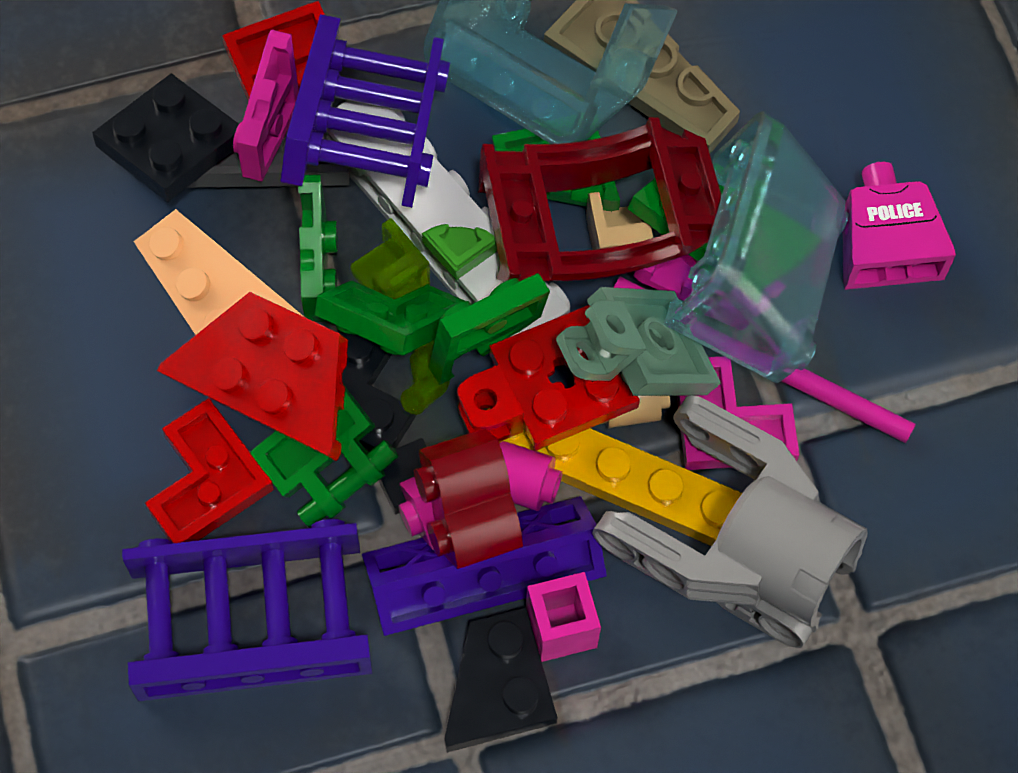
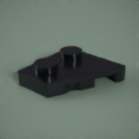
M522 608L471 621L444 738L447 753L557 724L558 717L527 609Z

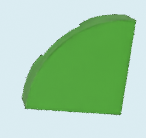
M441 224L422 233L424 245L455 280H458L497 252L495 236L479 227L471 229L466 227H449L448 224Z

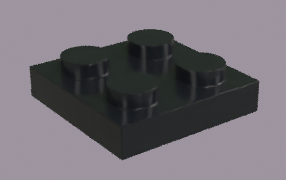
M171 73L93 131L92 134L97 148L166 202H169L234 151L233 140L239 123Z

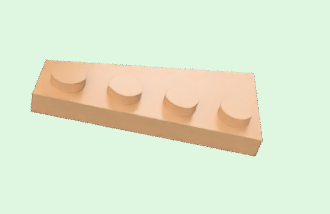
M177 209L133 241L195 335L248 292H252L303 316Z

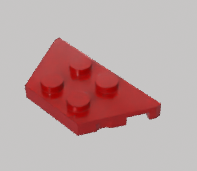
M248 292L161 362L157 369L164 376L335 461L341 455L342 443L336 440L338 410L344 409L345 387L342 383V373L347 366L348 340L334 330L252 292Z

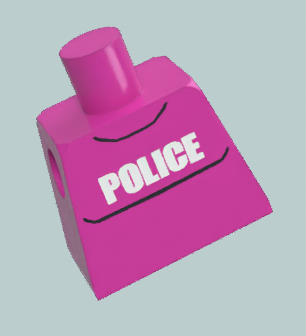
M876 162L866 166L862 170L864 186L850 190L843 210L844 289L945 280L956 253L928 186L921 181L897 183L893 165L889 162Z

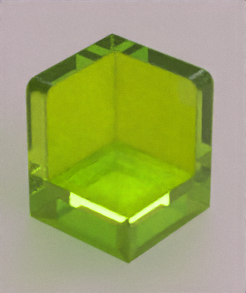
M392 218L382 223L383 243L351 264V273L361 285L393 299H397L426 284L430 285L429 261Z

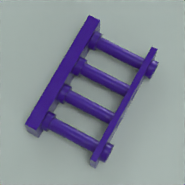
M320 14L286 136L280 182L303 186L307 166H318L319 161L406 178L401 206L412 208L416 186L428 187L434 155L423 153L434 91L445 93L450 61L440 60L444 39L433 38L429 63L347 47V41L338 39L341 18ZM344 67L425 83L422 93L342 77L339 74ZM336 97L418 113L419 115L416 124L332 107V102L335 101ZM328 128L413 146L411 156L323 138Z
M326 519L317 521L311 525V528L181 543H173L168 539L156 538L140 542L137 548L122 549L123 562L131 578H145L149 653L144 655L143 661L128 662L129 687L138 701L373 674L368 635L356 636V632L350 630L343 555L361 553L357 524H345L344 521L339 519ZM320 558L326 633L321 635V640L298 642L296 638L291 637L285 562ZM262 564L268 639L262 642V647L239 649L237 645L232 644L227 568ZM204 571L209 646L203 649V654L180 656L178 652L173 651L169 575Z

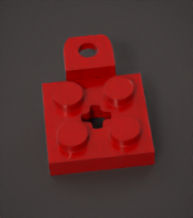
M589 305L489 345V354L495 366L470 376L457 389V396L460 400L458 410L468 433L485 428L501 442L522 433L524 427L534 450L537 451L639 408V397L632 395L630 388L625 384L620 373L611 381H590L574 375V386L571 388H565L561 381L551 383L548 377L555 373L556 366L565 365L569 368L556 338L568 327L586 326L590 322V319L586 318L585 311L590 307ZM577 347L579 354L588 360L584 351Z

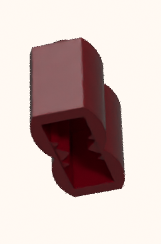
M484 428L419 449L422 467L414 469V477L422 500L425 503L432 501L435 521L428 523L427 529L431 544L438 557L445 555L456 569H460L523 547L521 527L511 496L505 459L500 443L494 435Z

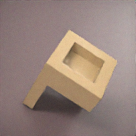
M588 193L586 221L592 250L617 247L653 238L651 226L642 222L639 217L629 211L628 206L620 207L617 211L603 210L600 193Z

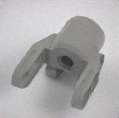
M687 396L673 416L678 428L687 435L693 446L754 479L734 504L717 539L707 554H701L630 512L617 513L606 511L593 529L592 534L596 541L608 552L690 600L716 602L731 614L790 647L802 648L811 633H815L818 629L819 620L822 616V613L818 612V607L835 573L847 575L850 572L854 573L856 570L857 561L862 555V549L868 535L867 528L817 501L818 490L783 441L699 396Z

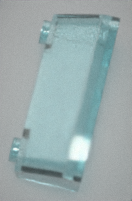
M440 0L426 35L423 51L425 60L429 63L433 38L444 39L440 60L450 61L448 81L550 144L580 142L589 139L643 90L677 14V10L670 6L625 3L596 72L524 30L531 10V0Z

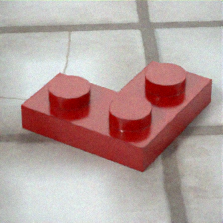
M208 398L162 428L165 438L189 469L190 473L146 501L145 505L170 541L173 543L199 541L272 492L274 487L270 478Z

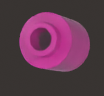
M502 441L500 446L508 471L510 491L514 504L535 511L540 510L544 501L552 504L557 496L563 474L562 471L554 469L555 457Z

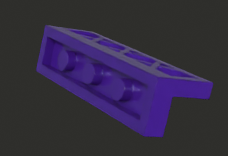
M579 496L541 506L539 511L530 509L518 512L517 515L523 539L522 548L460 569H456L445 555L438 557L434 549L432 550L423 538L362 553L383 635L398 633L524 599L527 596V586L581 572H585L587 581L606 577L602 546L592 534L597 524L582 497ZM572 519H576V520H577V521L570 522V523H566V524L559 525V526L553 525V524L565 522V521L572 520ZM398 565H405V566H403V567L396 568V569H392V570H388V571H384V572H381V573H380V571H379V570H383V569L390 568V567H394V566H398Z

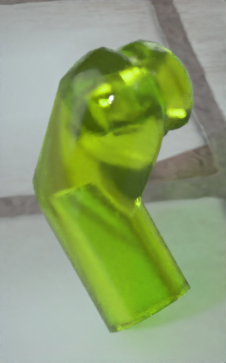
M435 340L415 349V353L410 357L413 384L402 393L401 403L407 412L414 415L422 413L445 394L449 387L450 380L439 385L428 368Z

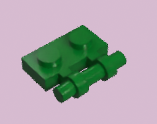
M346 387L344 409L338 410L336 440L342 443L341 455L343 454L352 467L330 485L325 481L320 472L335 460L276 431L250 451V454L283 497L290 498L304 486L313 499L300 508L297 513L309 528H311L313 523L322 520L326 516L334 518L346 508L345 500L366 483L373 486L385 476L383 469L399 457L396 450L387 440H383L369 453L365 450L359 440L376 426Z

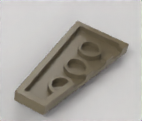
M576 0L544 33L543 46L646 116L659 117L661 126L680 136H682L685 129L705 138L709 153L715 149L738 123L740 110L698 65L691 66L678 52L679 45L667 32L661 34L647 19V11L637 0Z

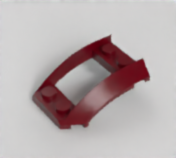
M649 117L646 125L593 140L561 144H525L523 151H495L493 144H483L481 148L478 193H486L501 265L496 277L499 280L507 281L512 278H518L519 281H522L539 273L543 281H573L629 273L690 254L727 231L730 225L706 139L685 129L682 136L661 127L659 117ZM653 168L669 233L617 247L559 252L546 192L591 187L626 178Z

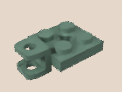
M600 287L587 299L590 307L585 311L586 318L590 319V322L586 326L568 327L556 338L572 374L584 380L611 381L620 373L633 396L708 395L721 384L675 291ZM577 347L584 351L588 360L579 354Z

